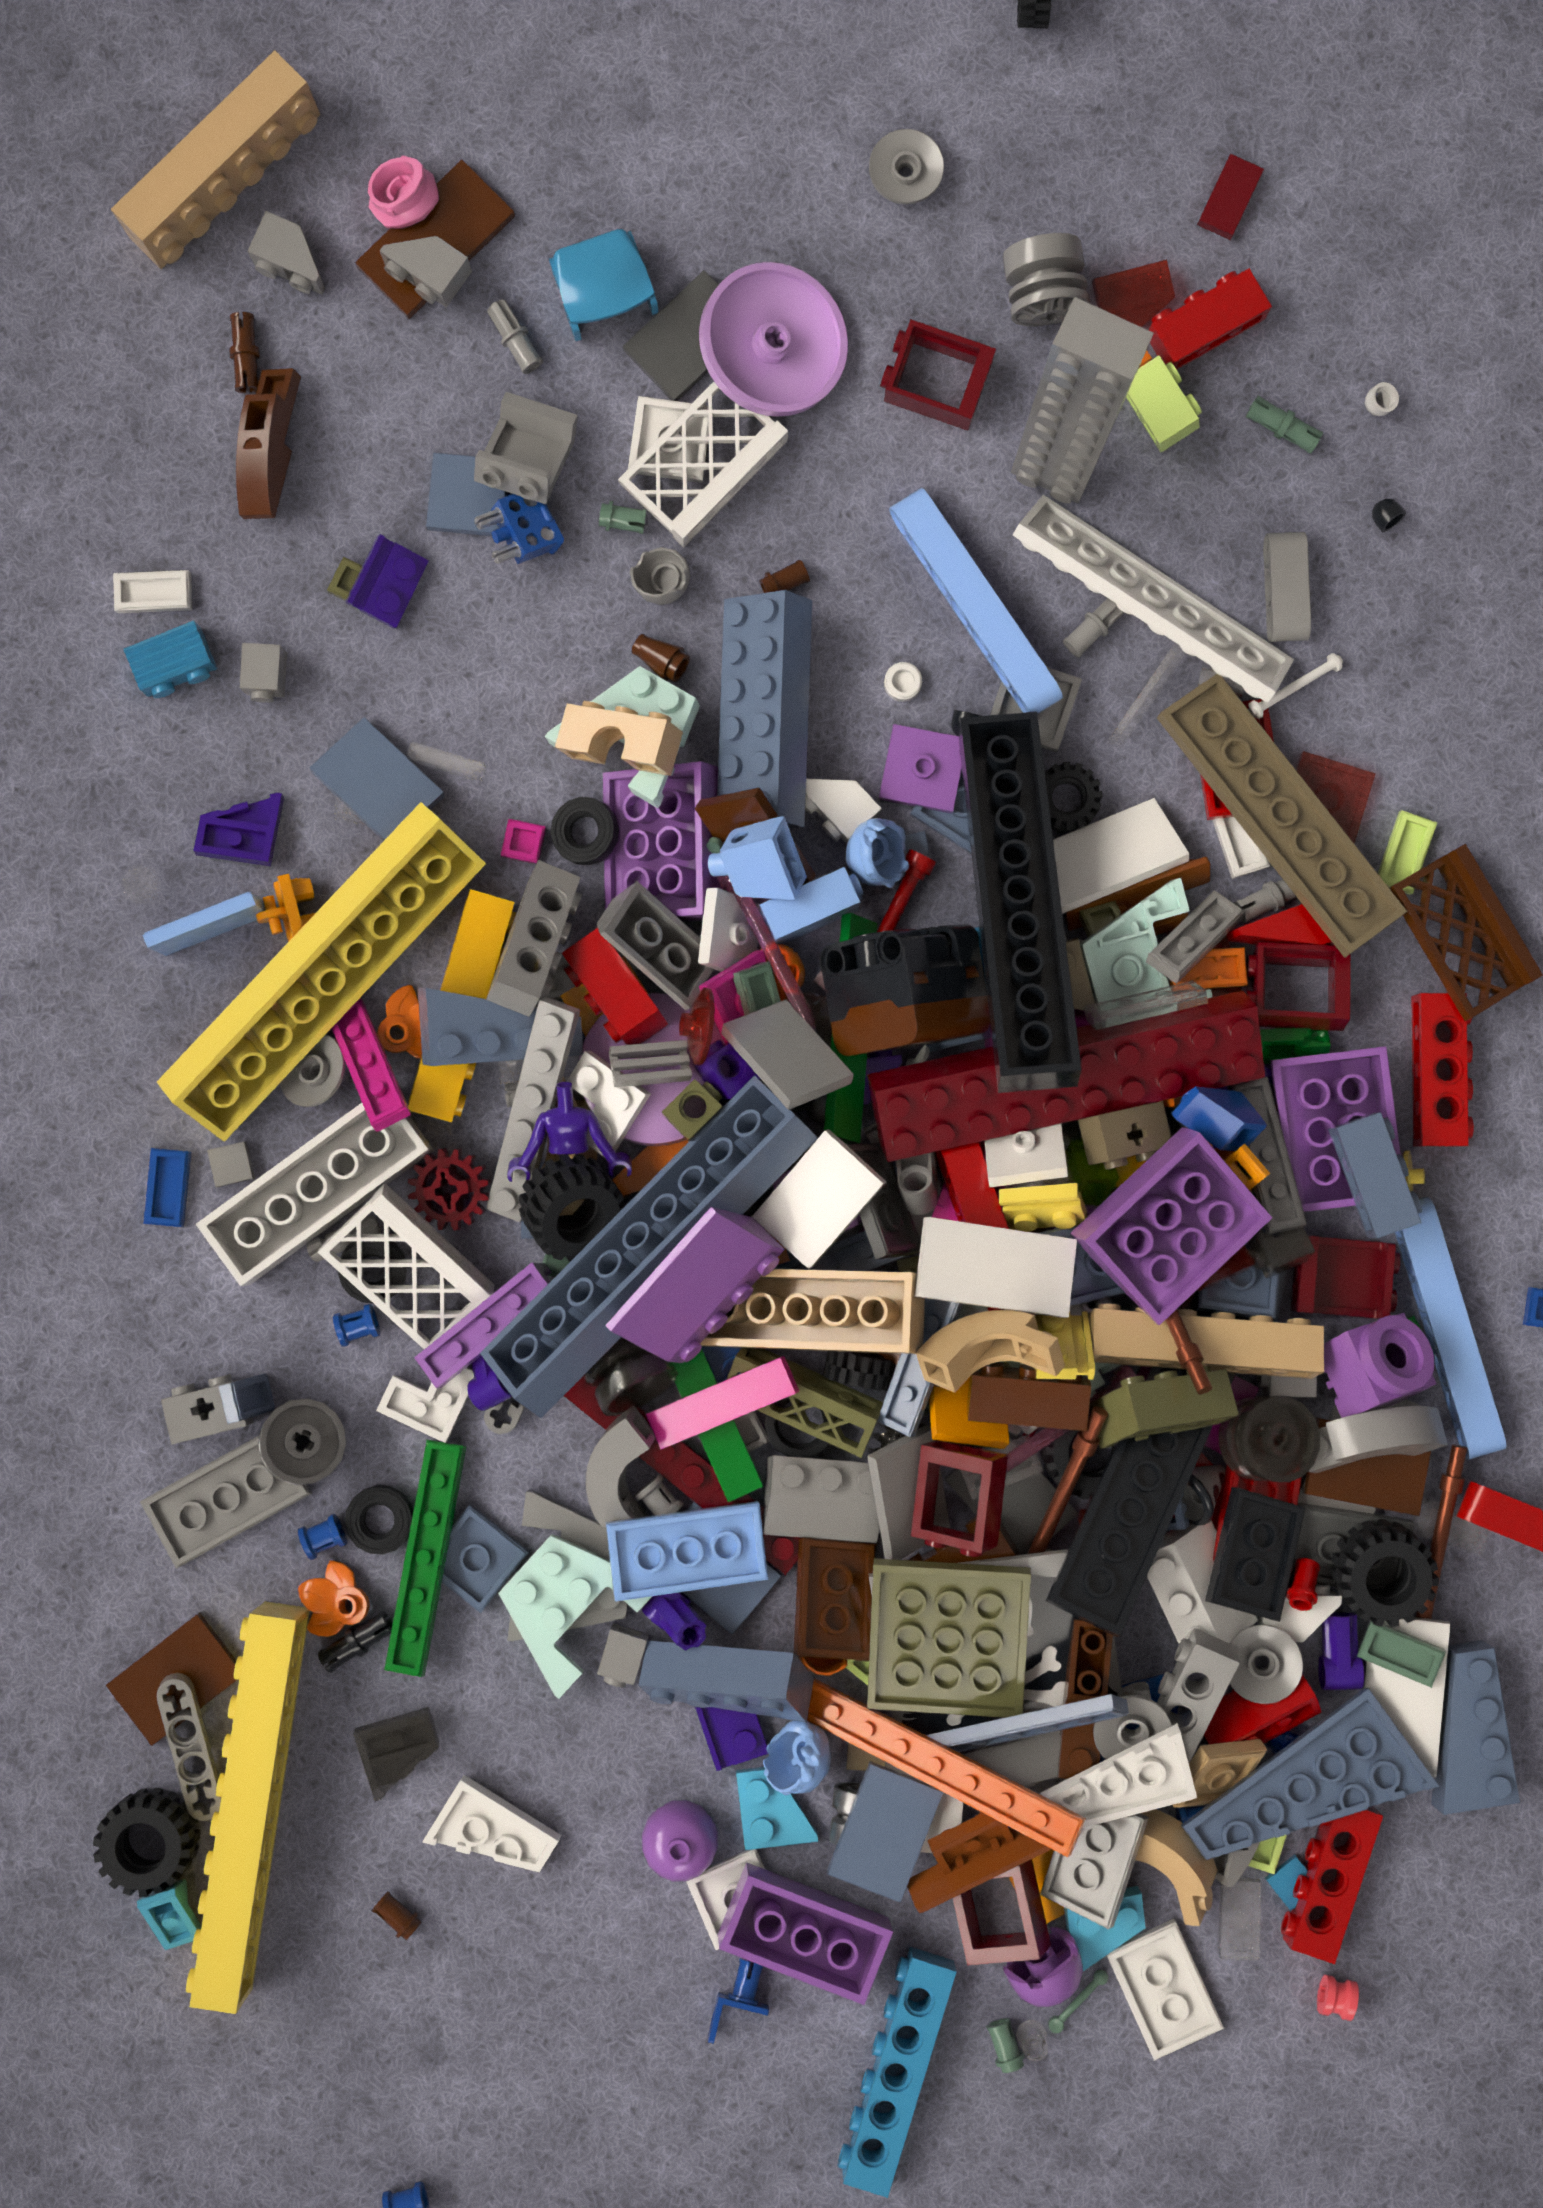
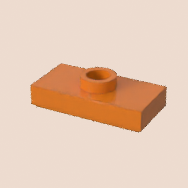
M1245 947L1212 949L1177 984L1169 979L1170 990L1184 991L1247 986Z

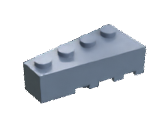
M418 988L423 1065L440 1066L524 1060L537 1011L536 1008L528 1017L483 998L429 988ZM581 1017L578 1018L569 1056L583 1055Z
M647 1640L638 1686L650 1696L651 1701L660 1704H672L673 1701L700 1708L714 1707L807 1722L814 1676L798 1657L790 1652L707 1645L692 1647L685 1651L677 1646L676 1643Z
M1482 1640L1448 1645L1437 1777H1435L1439 1787L1432 1790L1431 1802L1443 1815L1520 1803L1495 1648Z

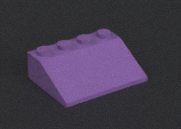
M701 761L674 764V773L667 778L662 791L664 798L658 808L634 795L629 789L628 784L639 770L630 769L603 773V803L608 805L615 814L619 826L618 842L612 853L604 859L605 910L613 898L638 881L682 922L703 921L707 888L725 890V876L713 877L709 872L708 858L712 853L706 845L713 836L694 808L699 800L717 796L718 766Z
M1386 1046L1271 1060L1277 1114L1303 1211L1356 1206L1328 1129L1371 1113L1381 1112L1383 1118L1387 1117L1392 1124L1395 1139L1391 1141L1396 1154H1401Z
M1182 1127L1070 1234L1074 1239H1077L1081 1247L1157 1325H1160L1265 1226L1272 1217L1201 1133Z
M710 1207L605 1326L611 1332L667 1362H688L700 1352L702 1348L700 1343L709 1333L717 1332L728 1319L726 1314L733 1306L743 1303L752 1294V1285L761 1275L766 1276L774 1270L779 1263L777 1257L785 1249L753 1217Z

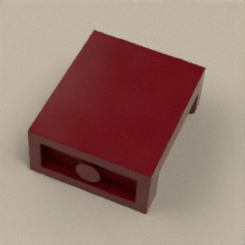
M1296 1235L1290 1310L1377 1319L1390 1316L1391 1312H1395L1397 1307V1291L1393 1289V1276L1398 1274L1400 1269V1253L1396 1251V1244Z

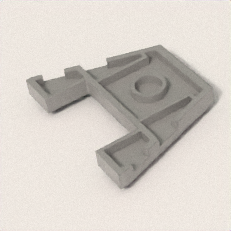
M526 1491L522 1526L560 1530L561 1538L610 1561L606 1526L602 1528L596 1520H591L560 1503L541 1496V1494L535 1491ZM605 1587L567 1630L624 1619L627 1616L628 1604L624 1600L615 1602L613 1590L610 1587ZM510 1615L507 1641L521 1640L523 1637Z

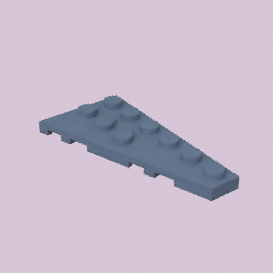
M1364 1688L1181 1824V1826L1203 1858L1208 1860L1250 1847L1254 1843L1290 1834L1292 1831L1308 1826L1313 1827L1364 1811L1368 1807L1387 1801L1405 1798L1406 1795L1422 1790L1427 1791L1439 1787V1785L1370 1689Z

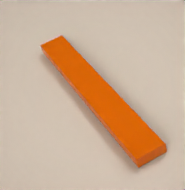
M814 1678L807 1721L1066 1857L1072 1854L1086 1818L875 1709H867L866 1704Z

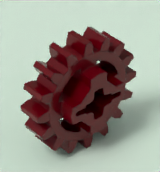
M446 1148L438 1149V1159L431 1153L426 1154L424 1159L427 1165L416 1164L413 1169L419 1176L408 1179V1184L416 1187L415 1192L407 1195L408 1199L418 1200L419 1204L414 1210L417 1213L424 1211L427 1214L424 1220L428 1223L438 1220V1230H444L448 1222L451 1223L454 1231L461 1229V1219L468 1225L473 1224L475 1219L472 1213L484 1214L486 1209L480 1202L489 1200V1193L483 1192V1187L491 1184V1179H482L480 1175L484 1172L486 1166L475 1167L473 1165L476 1157L474 1154H470L463 1159L462 1149L460 1148L454 1149L451 1156H449ZM456 1165L464 1169L470 1178H465L459 1174ZM437 1167V1170H435L436 1179L432 1185L426 1186L430 1173ZM448 1183L449 1185H456L457 1192L451 1195L450 1193H443L442 1186ZM474 1192L470 1204L462 1211V1208H464V1198L468 1193ZM429 1200H434L441 1205L443 1212L434 1208Z

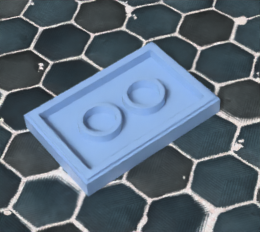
M246 892L145 932L142 936L147 948L167 956L257 920L256 914L265 911L264 902L253 893Z

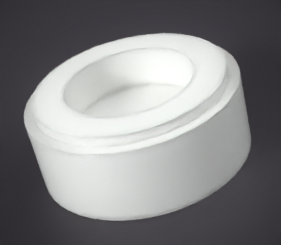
M899 662L891 666L886 672L884 687L892 699L906 702L915 698L920 692L922 676L918 668L913 664Z

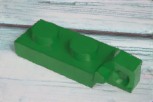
M1309 1028L1260 1029L1264 1064H1271V1060L1327 1054L1331 1047L1328 1030H1312Z

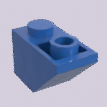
M1195 1086L1183 1095L1181 1103L1171 1113L1177 1121L1191 1130L1200 1132L1209 1143L1219 1150L1236 1151L1244 1143L1249 1146L1267 1127L1265 1121L1245 1095L1238 1091Z

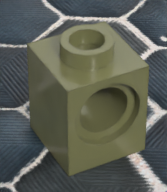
M694 1079L662 1111V1115L690 1141L723 1108L719 1103L723 1097L709 1082L706 1081L701 1085ZM697 1098L704 1101L707 1108L703 1116L690 1118L685 1114V1104L691 1099Z

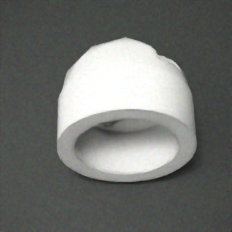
M1386 382L1374 386L1365 397L1366 409L1375 416L1387 415L1399 403L1397 390L1393 385Z

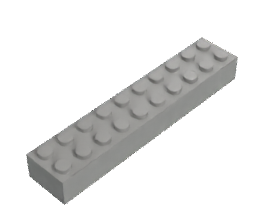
M1073 298L1052 343L1012 466L1011 473L1016 475L1018 482L1031 488H1036L1037 485L1051 491L1050 495L1060 502L1071 503L1073 501L1079 504L1153 337V332L1081 299Z

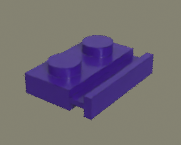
M381 534L377 535L345 603L352 605L393 629L397 628L429 560L396 542L388 540Z
M695 1707L716 1771L768 1754L766 1749L767 1742L757 1714L714 1707Z

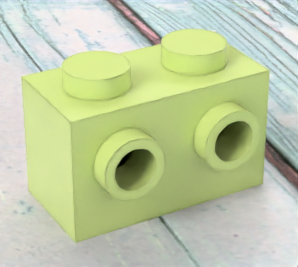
M1158 355L1138 369L1126 398L1161 453L1200 428L1198 415L1202 411L1193 395L1190 393L1185 396L1178 386L1182 379L1172 362L1165 365L1160 355Z

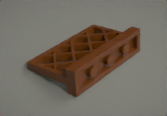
M1466 844L1389 887L1408 911L1403 915L1405 921L1464 1021L1475 1017L1524 985L1543 976ZM1438 869L1447 883L1446 890L1432 885L1434 870ZM1410 886L1422 891L1419 906L1409 901L1403 888ZM1431 894L1445 899L1443 915L1429 910ZM1454 903L1460 905L1466 916V923L1452 918ZM1427 919L1441 923L1439 939L1429 935L1426 930ZM1450 927L1464 932L1462 947L1448 943ZM1473 935L1477 936L1486 950L1485 956L1471 951ZM1446 952L1460 956L1458 972L1449 969L1445 962ZM1470 960L1483 964L1481 980L1467 976ZM1493 968L1497 969L1507 985L1505 988L1491 984ZM1466 985L1480 989L1478 1004L1473 1008L1465 996Z

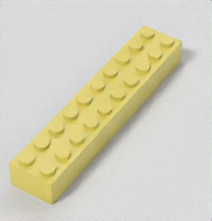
M420 802L157 1081L158 1085L174 1105L225 1142L486 863L439 817Z
M265 1601L253 1610L249 1617H244L242 1621L240 1640L245 1641L243 1656H238L234 1669V1679L239 1680L237 1695H232L228 1708V1718L233 1719L231 1734H226L222 1747V1757L227 1758L225 1773H220L216 1787V1796L221 1797L219 1812L215 1811L210 1826V1835L215 1836L213 1851L209 1850L204 1865V1875H209L207 1890H202L198 1904V1914H203L202 1927L196 1930L192 1944V1953L197 1954L195 1968H191L186 1983V1992L191 1993L189 2006L191 2008L236 2014L253 1988L310 1610L306 1607Z

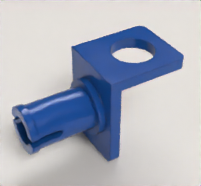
M740 1958L733 1993L730 1992L727 1995L718 1992L707 2037L708 2043L714 2044L723 2005L768 2016L769 2006L759 2003V2000L755 1999L761 1971L764 1966L753 1962L751 1973L748 1977L751 1962Z

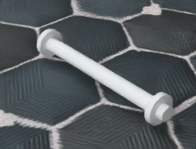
M1331 653L1327 656L1326 663L1277 691L1269 703L1264 700L1259 703L1253 700L1249 703L1248 710L1253 717L1260 719L1264 715V710L1330 670L1340 671L1343 663L1342 658Z

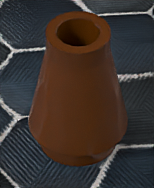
M640 634L637 637L631 650L632 654L639 657L665 681L670 679L673 682H677L685 673L690 661V656L684 653L683 647L650 638L645 634Z

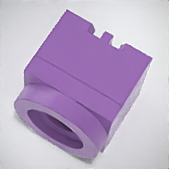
M1405 1313L1382 1317L1373 1323L1348 1330L1324 1343V1373H1327L1330 1381L1326 1382L1329 1390L1334 1388L1337 1397L1334 1399L1341 1418L1380 1410L1400 1403L1437 1384L1433 1377L1434 1355L1430 1342L1422 1330L1406 1318Z

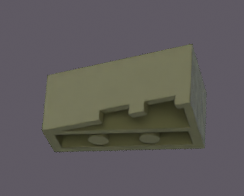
M1203 1366L1212 1385V1390L1202 1395L1197 1394L1188 1371H1186L1187 1375L1178 1376L1177 1371L1163 1372L1155 1375L1154 1380L1145 1381L1142 1375L1120 1381L1122 1387L1089 1404L1090 1412H1092L1094 1407H1101L1108 1412V1416L1098 1435L1100 1449L1112 1447L1113 1444L1127 1438L1135 1437V1441L1148 1439V1435L1164 1432L1174 1434L1222 1423L1239 1415L1227 1370L1210 1371L1209 1366Z

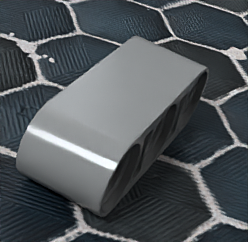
M1305 532L1266 533L1263 544L1268 641H1307L1311 633L1307 535Z

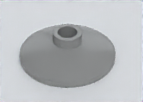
M912 129L896 130L882 137L873 148L869 160V175L875 189L884 198L898 204H915L927 199L940 185L944 171L943 156L935 141L928 135ZM903 167L910 168L912 175L909 177L901 176L899 170Z
M325 1035L280 1082L281 1090L289 1101L302 1107H314L324 1103L334 1095L343 1080L345 1072V1059L338 1042L331 1036Z
M1254 1625L1243 1629L1233 1637L1230 1644L1237 1647L1240 1664L1230 1685L1240 1696L1254 1703L1270 1704L1283 1700L1295 1690L1302 1676L1303 1659L1298 1645L1289 1634L1271 1625ZM1260 1655H1265L1269 1659L1267 1667L1263 1669L1255 1666V1659Z
M1136 1695L1122 1696L1121 1698L1126 1699L1128 1703L1129 1714L1127 1716L1094 1723L1093 1735L1098 1751L1105 1759H1108L1171 1727L1172 1723L1166 1711L1159 1704L1146 1697ZM1129 1723L1140 1725L1136 1730L1126 1728V1725Z

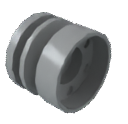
M1069 233L1036 235L1016 242L1004 251L1002 258L1006 282L1010 286H1014L1008 295L1009 302L1012 304L1010 310L1011 319L1014 323L1032 327L1058 324L1063 322L1074 297L1090 304V297L1086 291L1088 286L1087 279L1079 274L1083 271L1085 263L1082 243L1078 236Z

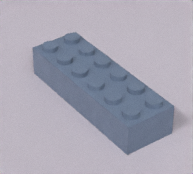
M787 590L724 599L717 796L760 787L777 815L785 817L788 828L805 827L812 600Z

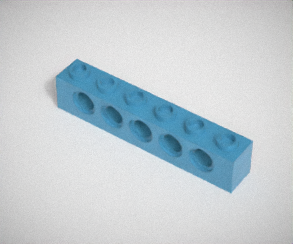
M910 1947L907 1958L900 1957L895 1972V1980L899 1981L896 1994H889L886 2000L883 2017L888 2019L884 2033L878 2031L876 2034L872 2055L877 2057L873 2070H865L860 2092L865 2093L862 2106H855L853 2109L849 2130L854 2132L850 2145L845 2143L842 2145L837 2167L842 2168L843 2184L886 2198L889 2196L957 1971L954 1960ZM916 1988H922L928 1992L927 1997L919 2002L912 2001L908 1998V1995ZM903 2026H912L917 2030L916 2034L909 2039L899 2037L897 2032ZM894 2063L905 2067L904 2072L898 2076H891L885 2070ZM881 2101H888L894 2105L892 2110L887 2113H879L874 2109L875 2105ZM869 2139H877L882 2142L880 2148L872 2151L865 2149L863 2144Z

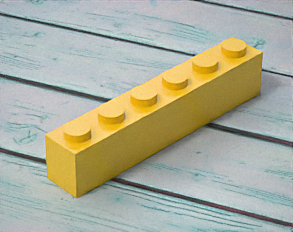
M472 889L468 891L440 991L483 999L487 998L495 969L497 970L504 950L502 945L505 934L510 933L517 913L512 911L515 902ZM421 1055L407 1104L409 1110L448 1122H452L454 1115L461 1117L467 1095L460 1092L464 1079H472L476 1063L427 1066L423 1065Z

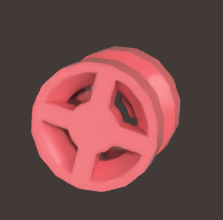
M1325 1974L1320 1981L1317 1994L1318 2013L1326 2016L1335 2013L1339 2014L1343 2020L1352 2021L1356 2014L1359 2000L1357 1982L1352 1980L1338 1982L1335 1977Z

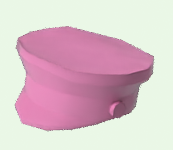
M404 155L381 164L372 173L368 184V194L370 196L368 207L386 228L400 229L424 220L439 201L434 175L423 168V165L417 159Z

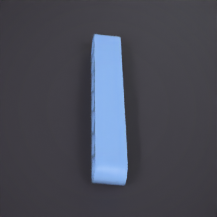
M920 488L891 506L889 512L894 523L1023 713L1037 712L1039 714L1061 700L1063 695L1057 682L928 493L923 488Z
M1427 1196L1419 1199L1422 1207V1212L1418 1214L1421 1223L1397 1231L1395 1235L1425 1334L1433 1350L1435 1367L1458 1443L1461 1446L1467 1447L1466 1459L1470 1460L1506 1449V1439L1440 1221L1432 1200Z

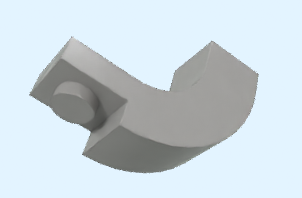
M634 1405L608 1426L595 1446L588 1462L586 1493L591 1510L602 1528L606 1526L605 1522L648 1516L628 1489L626 1468L631 1461L650 1449L656 1437L650 1425Z
M1403 1406L1355 1414L1326 1422V1427L1300 1435L1308 1469L1311 1473H1319L1375 1456L1390 1454L1416 1456L1448 1445L1439 1410L1429 1406Z

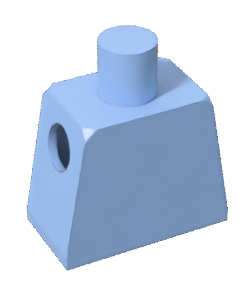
M784 816L732 830L721 847L720 853H712L708 858L710 874L713 877L728 875L735 894L740 897L795 900L807 878Z

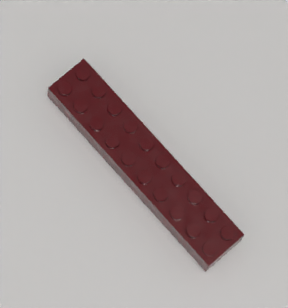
M1238 991L1077 1027L1082 1069L1078 1087L998 1093L993 1046L867 1074L881 1148L887 1162L1016 1134L1020 1131L1034 1130L1183 1096L1195 1086L1216 1089L1265 1078L1257 1005L1244 991Z

